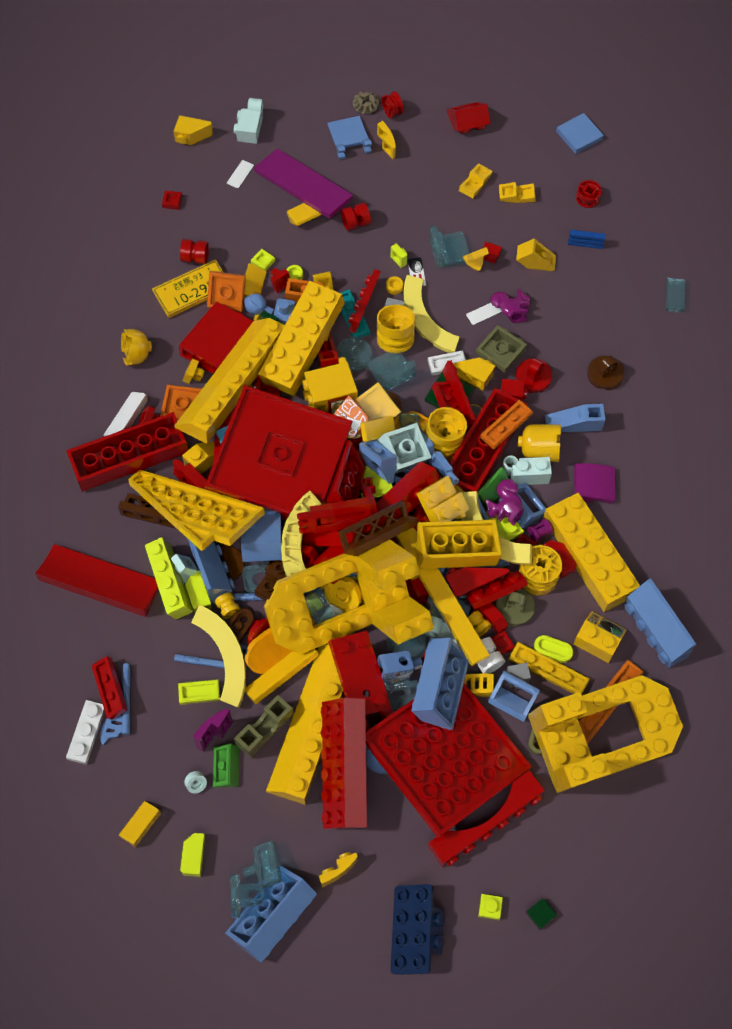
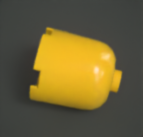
M531 424L526 426L522 436L519 435L518 447H522L523 455L526 458L550 457V461L559 462L561 425Z

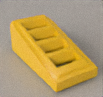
M466 674L464 683L467 686V681H470V691L474 696H491L494 674ZM475 681H479V689H475ZM483 682H487V689H483Z

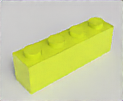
M163 537L146 544L145 548L166 613L175 620L192 613L193 609L182 576L174 568L175 564L171 560L175 555L172 545Z

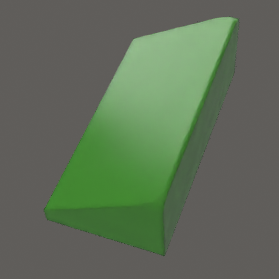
M499 468L478 491L480 502L485 508H488L486 500L494 502L499 497L497 494L498 484L505 479H509L504 468Z
M233 744L215 746L213 787H238L239 748Z

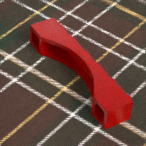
M530 771L526 772L512 783L505 804L490 820L480 826L467 830H449L441 837H435L428 842L429 850L442 868L446 865L452 866L459 860V855L464 852L467 855L476 848L475 844L480 840L485 842L492 837L493 834L491 832L495 829L502 830L510 823L508 820L513 816L518 818L526 812L525 808L527 806L538 804L543 799L541 796L545 790Z

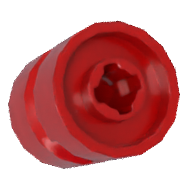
M364 202L355 205L354 208L347 207L340 210L346 231L357 229L358 225L364 227L371 224L370 213Z
M182 239L180 261L189 263L194 260L196 264H207L209 254L208 241L198 240L194 243L190 239Z

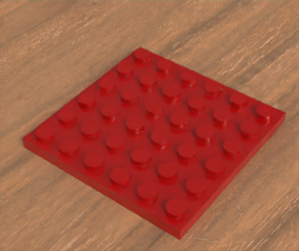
M465 683L463 684L453 730L421 721L411 711L413 699L366 731V746L437 838L441 837L532 767Z

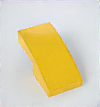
M381 121L377 124V135L382 139V149L394 159L396 154L394 137L388 126Z
M478 163L470 171L469 177L460 185L459 191L473 199L489 180L493 171Z
M516 182L499 185L500 201L511 203L536 202L534 183L517 186Z

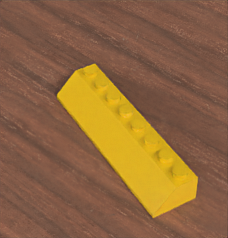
M271 318L253 321L174 425L175 428L207 444L236 406L243 386L250 387L258 376L260 369L285 325Z
M329 643L318 647L317 652L319 656L314 659L266 789L267 793L303 805L306 804L322 759V702L344 697Z

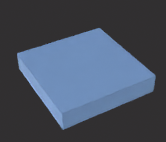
M584 113L556 128L558 135L575 154L600 142L604 137Z

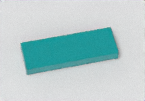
M350 289L340 292L345 302L340 313L348 330L351 325L348 323L351 313H356V310H353L356 301ZM362 317L356 333L350 332L353 340L370 335V329L364 317Z

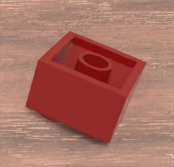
M473 102L446 109L453 129L458 132L460 131V134L468 133L472 128H476V130L484 129L486 125L491 124L487 103Z

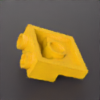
M449 476L441 478L416 493L430 522L451 521L454 518L459 520L465 517V512L470 509L462 492H456Z

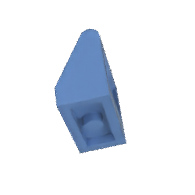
M376 439L361 442L359 444V451L366 466L388 484H392L395 477L397 456Z
M527 483L518 485L519 491L516 493L520 497L522 507L524 508L523 515L517 521L522 529L541 519L546 509ZM524 491L539 511L533 513L519 493Z
M503 671L488 703L524 722L540 690ZM504 680L533 695L530 702L502 688Z

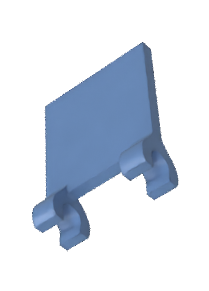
M360 116L327 123L339 160L346 158L345 148L363 144L365 154L372 153L370 147L372 143L367 136Z

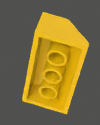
M496 520L418 522L417 558L419 569L497 566L502 556Z

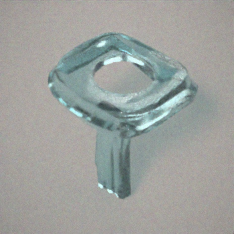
M257 561L258 564L244 567L243 581L245 590L248 593H255L257 585L253 583L252 578L259 572L266 574L265 568L269 561Z

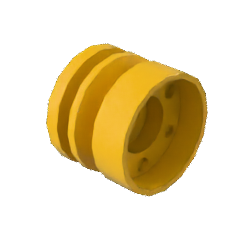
M403 305L385 306L377 314V344L381 349L390 353H402L409 350L414 344L415 314L410 308Z
M442 407L434 410L428 418L425 429L426 436L434 444V452L440 451L444 457L453 456L464 439L467 421L462 413L451 407Z
M543 545L533 546L531 565H520L518 570L528 583V586L523 587V589L531 595L538 596L548 594L554 590L562 570V561L554 549Z

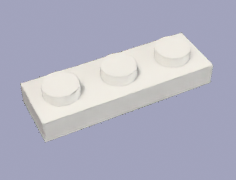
M85 701L66 756L67 760L87 765L105 713L103 704Z

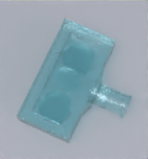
M271 840L254 847V864L242 869L244 877L256 873L259 886L262 889L282 882L276 843Z

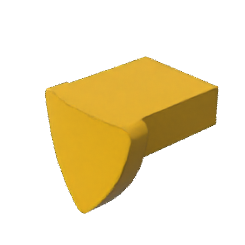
M487 247L464 255L463 259L470 268L480 271L484 255L489 254Z

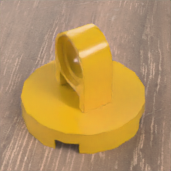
M347 576L341 578L335 584L328 583L324 588L327 602L329 604L332 603L335 607L342 610L343 613L359 607L362 602L359 582L356 583Z

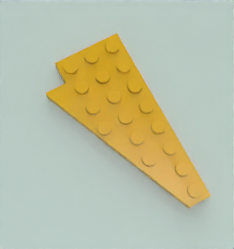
M141 469L128 479L129 485L201 551L207 548L213 541L231 546L265 514L263 507Z

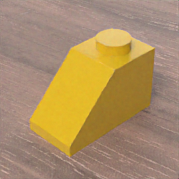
M179 115L173 131L175 142L193 145L212 136V122Z
M536 239L518 245L516 260L527 269L555 270L556 255Z
M480 357L454 363L459 379L484 391L494 376L495 365Z
M210 441L207 444L198 443L182 455L184 465L190 463L200 474L205 472L213 465L214 442Z

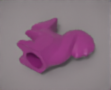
M521 289L517 290V297L510 299L507 293L502 291L496 292L491 296V304L496 308H500L502 313L512 323L527 321L525 314L528 313L529 307L526 306L530 305L531 299Z
M505 479L498 484L497 494L502 498L498 504L490 500H486L490 518L498 516L497 519L501 522L505 517H508L509 523L514 526L523 515L524 508L522 507L520 497L516 494L519 490L513 480Z

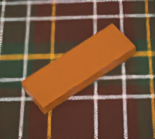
M518 400L480 435V438L492 449H495L533 414V411L522 401Z

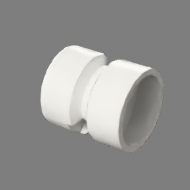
M487 637L481 641L490 656L488 659L478 663V667L483 674H490L505 663V659L500 651H495L496 646L491 637Z

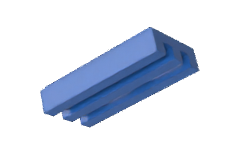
M570 230L568 245L603 249L606 234Z

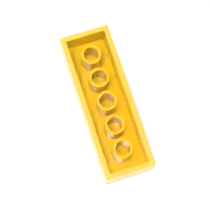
M312 281L308 282L258 373L263 383L295 396L302 380L305 378L304 372L309 371L345 304L341 293Z
M579 493L545 509L543 519L549 521L556 540L564 543L577 563L576 570L603 612L625 602L627 596L640 587V584Z

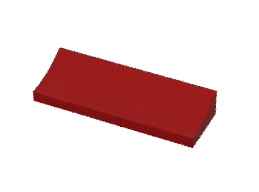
M53 544L48 556L35 572L39 581L143 617H147L159 591L156 579L56 544Z

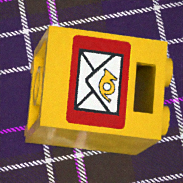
M344 357L339 358V364L304 372L305 380H302L303 395L305 401H308L309 407L334 414L348 395L354 400L358 398V391L348 362Z

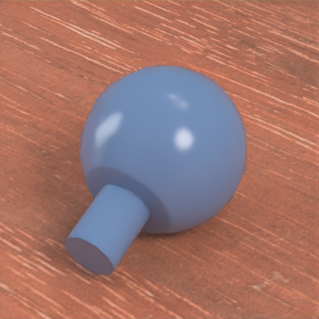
M251 294L244 300L246 310L252 315H259L263 311L272 314L274 311L273 308L266 305V299L260 294Z

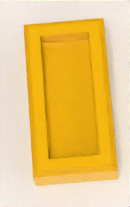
M393 415L360 423L363 442L379 439L383 434L395 430Z

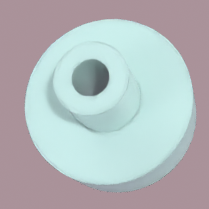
M194 771L186 776L184 783L189 792L199 793L205 789L207 780L203 773Z

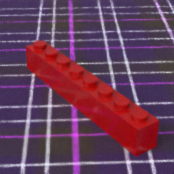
M419 462L376 503L377 512L399 501H404L409 514L420 503L416 493L440 480L436 469L423 462ZM400 508L395 510L393 515L395 519L402 517ZM384 516L380 517L377 525L380 527L384 526L387 518ZM371 525L364 526L366 528L364 535L369 533ZM330 546L312 563L313 566L344 554L343 547Z

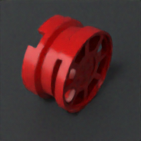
M396 91L381 97L382 107L388 118L391 119L396 114H403V103Z
M593 180L581 182L576 194L577 203L584 208L597 206L602 193L601 186Z

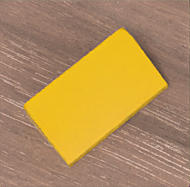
M305 203L287 211L290 223L295 226H299L322 215Z
M248 263L245 274L244 299L254 293L261 295L267 271Z
M144 801L120 832L119 836L136 848L160 816V810Z

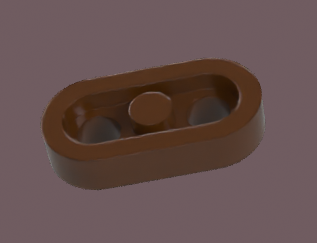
M240 609L235 612L227 624L234 634L237 635L239 643L242 642L251 624L254 622L253 614L248 609ZM246 618L247 622L242 623L241 619Z

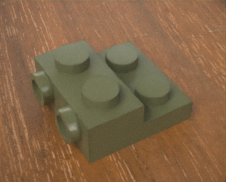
M497 325L476 348L475 353L483 359L490 361L495 367L505 373L526 352L527 344L521 338L512 335L507 329Z

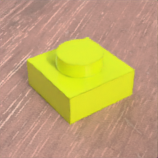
M396 243L391 246L390 257L400 268H403L407 265L408 255L406 250L400 248Z
M481 894L478 917L500 920L503 897Z

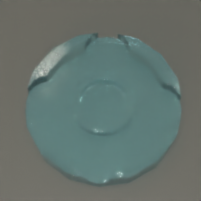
M358 337L342 340L336 349L338 357H344L348 362L350 371H360L366 368L372 358L370 345Z

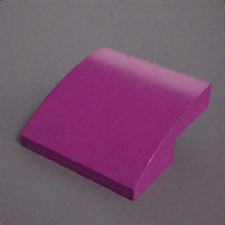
M576 463L574 465V494L579 493L585 502L592 503L594 500L612 504L615 502V467Z
M226 708L214 714L195 732L193 739L199 750L204 752L215 735L221 739L233 723L229 709Z

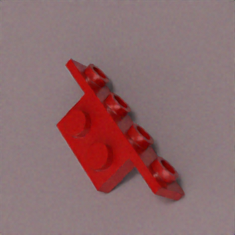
M448 360L442 370L446 382H434L432 389L440 408L451 407L464 415L467 421L466 431H469L476 420L475 413L471 409L469 398L464 392L456 367H454L452 360Z

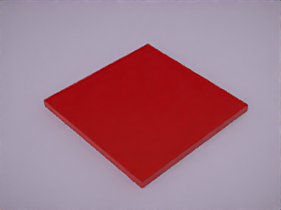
M244 385L206 481L205 488L288 516L296 503L309 491L324 504L353 421Z

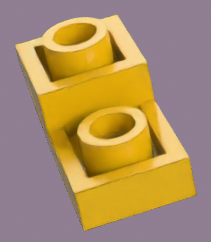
M351 852L341 854L339 859L336 860L338 869L334 870V867L323 870L322 875H319L322 888L337 881L349 872L358 861L357 853L351 854Z

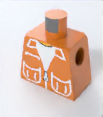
M349 395L333 414L353 421L348 437L354 439L357 434L362 436L360 423L370 419Z

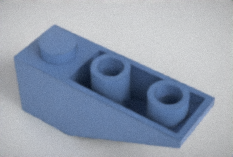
M584 404L545 415V424L561 425V432L602 431L605 423L603 404Z

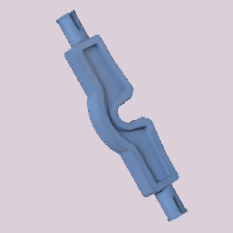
M420 429L431 455L428 462L443 477L449 476L452 484L456 485L459 479L453 473L452 466L440 451L434 452L433 442Z

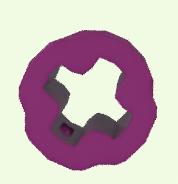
M542 519L541 523L536 526L528 527V533L532 540L539 542L543 536L551 535L553 528L547 519Z

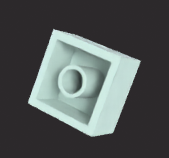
M417 423L385 433L377 440L397 456L395 474L413 468L419 462L425 463L431 458Z

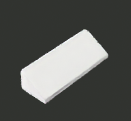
M131 392L103 436L105 437L130 428L147 403V395Z

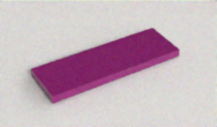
M275 149L254 167L255 173L329 219L353 199L351 193L279 149Z

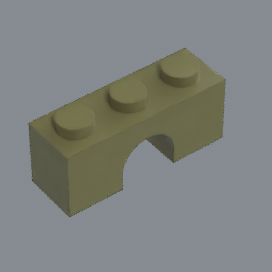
M279 695L263 709L264 712L253 725L248 724L234 738L236 746L250 759L293 716V708Z

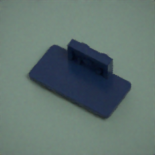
M430 884L395 887L391 951L392 974H429L431 971V954L442 955V948L444 946V910L433 907L434 887Z

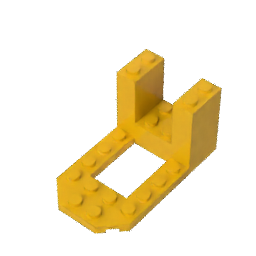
M389 539L356 557L341 554L277 580L270 599H267L264 605L275 643L303 654L327 644L331 639L346 636L371 624L375 625L397 644L433 630L434 626L430 611L409 597L405 582L410 578L420 575L415 556ZM356 572L365 604L313 626L304 593Z
M643 675L585 695H581V692L557 699L540 705L528 714L556 793L672 753L683 728L669 689ZM629 702L643 741L592 757L578 719Z

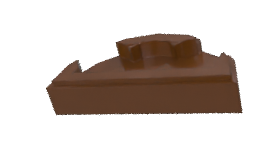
M221 545L223 559L228 567L229 575L232 581H234L244 572L245 562L242 561V553L239 549L229 545Z

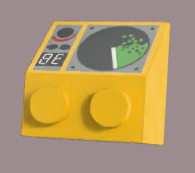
M591 611L578 632L573 645L609 663L627 630Z

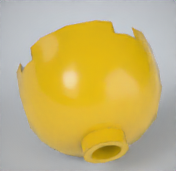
M124 329L121 335V351L125 352L127 357L123 358L125 365L134 366L141 364L147 359L149 352L152 351L151 341H148L147 336L142 331Z

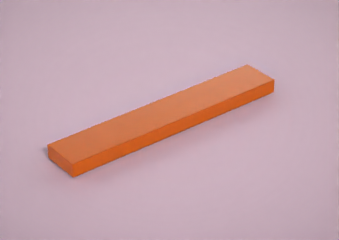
M627 659L606 687L641 676L644 671ZM617 706L580 719L579 724L587 745Z

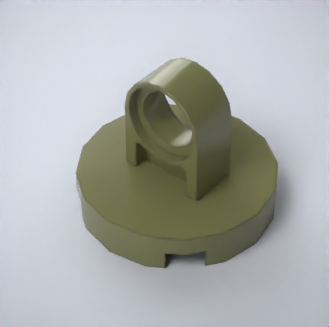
M519 589L497 599L496 608L504 616L508 626L519 627L531 620L535 611V603L527 591Z

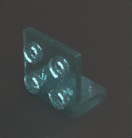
M437 226L430 227L429 242L437 268L466 263L463 256L470 253L464 233L461 231L442 235L441 232H438Z
M387 352L367 362L368 369L384 390H389L416 377V364L413 360L407 362L402 353Z

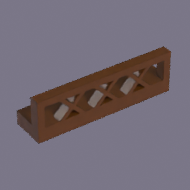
M127 493L125 501H120L118 508L121 516L175 528L156 509L149 508L151 504L142 496ZM130 500L138 501L140 505L132 504Z
M399 501L338 531L344 554L356 557L417 526L418 521L417 517L408 516L405 502ZM400 508L402 517L398 519L393 518L395 510ZM384 516L387 519L384 526L380 527L377 525L380 517ZM364 525H371L368 534L364 535L361 533ZM350 532L355 533L353 541L348 543L346 534Z

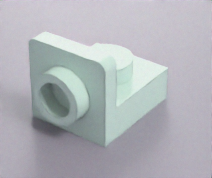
M175 554L171 558L175 564L174 568L181 574L184 583L187 582L189 576L199 572L190 557Z

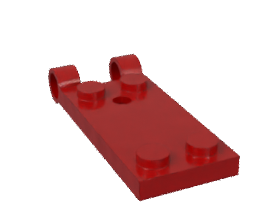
M368 631L329 640L328 643L345 698L365 699V716L380 712L381 719L384 720L393 714L394 711L390 705ZM364 690L369 692V697L363 695ZM365 719V728H366V731H368V730H369V724H368L367 720Z

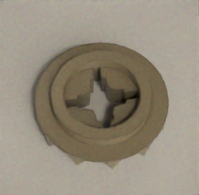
M367 90L365 93L359 92L358 95L354 96L353 107L356 111L363 114L373 113L379 107L378 96L374 95L373 92L368 93Z

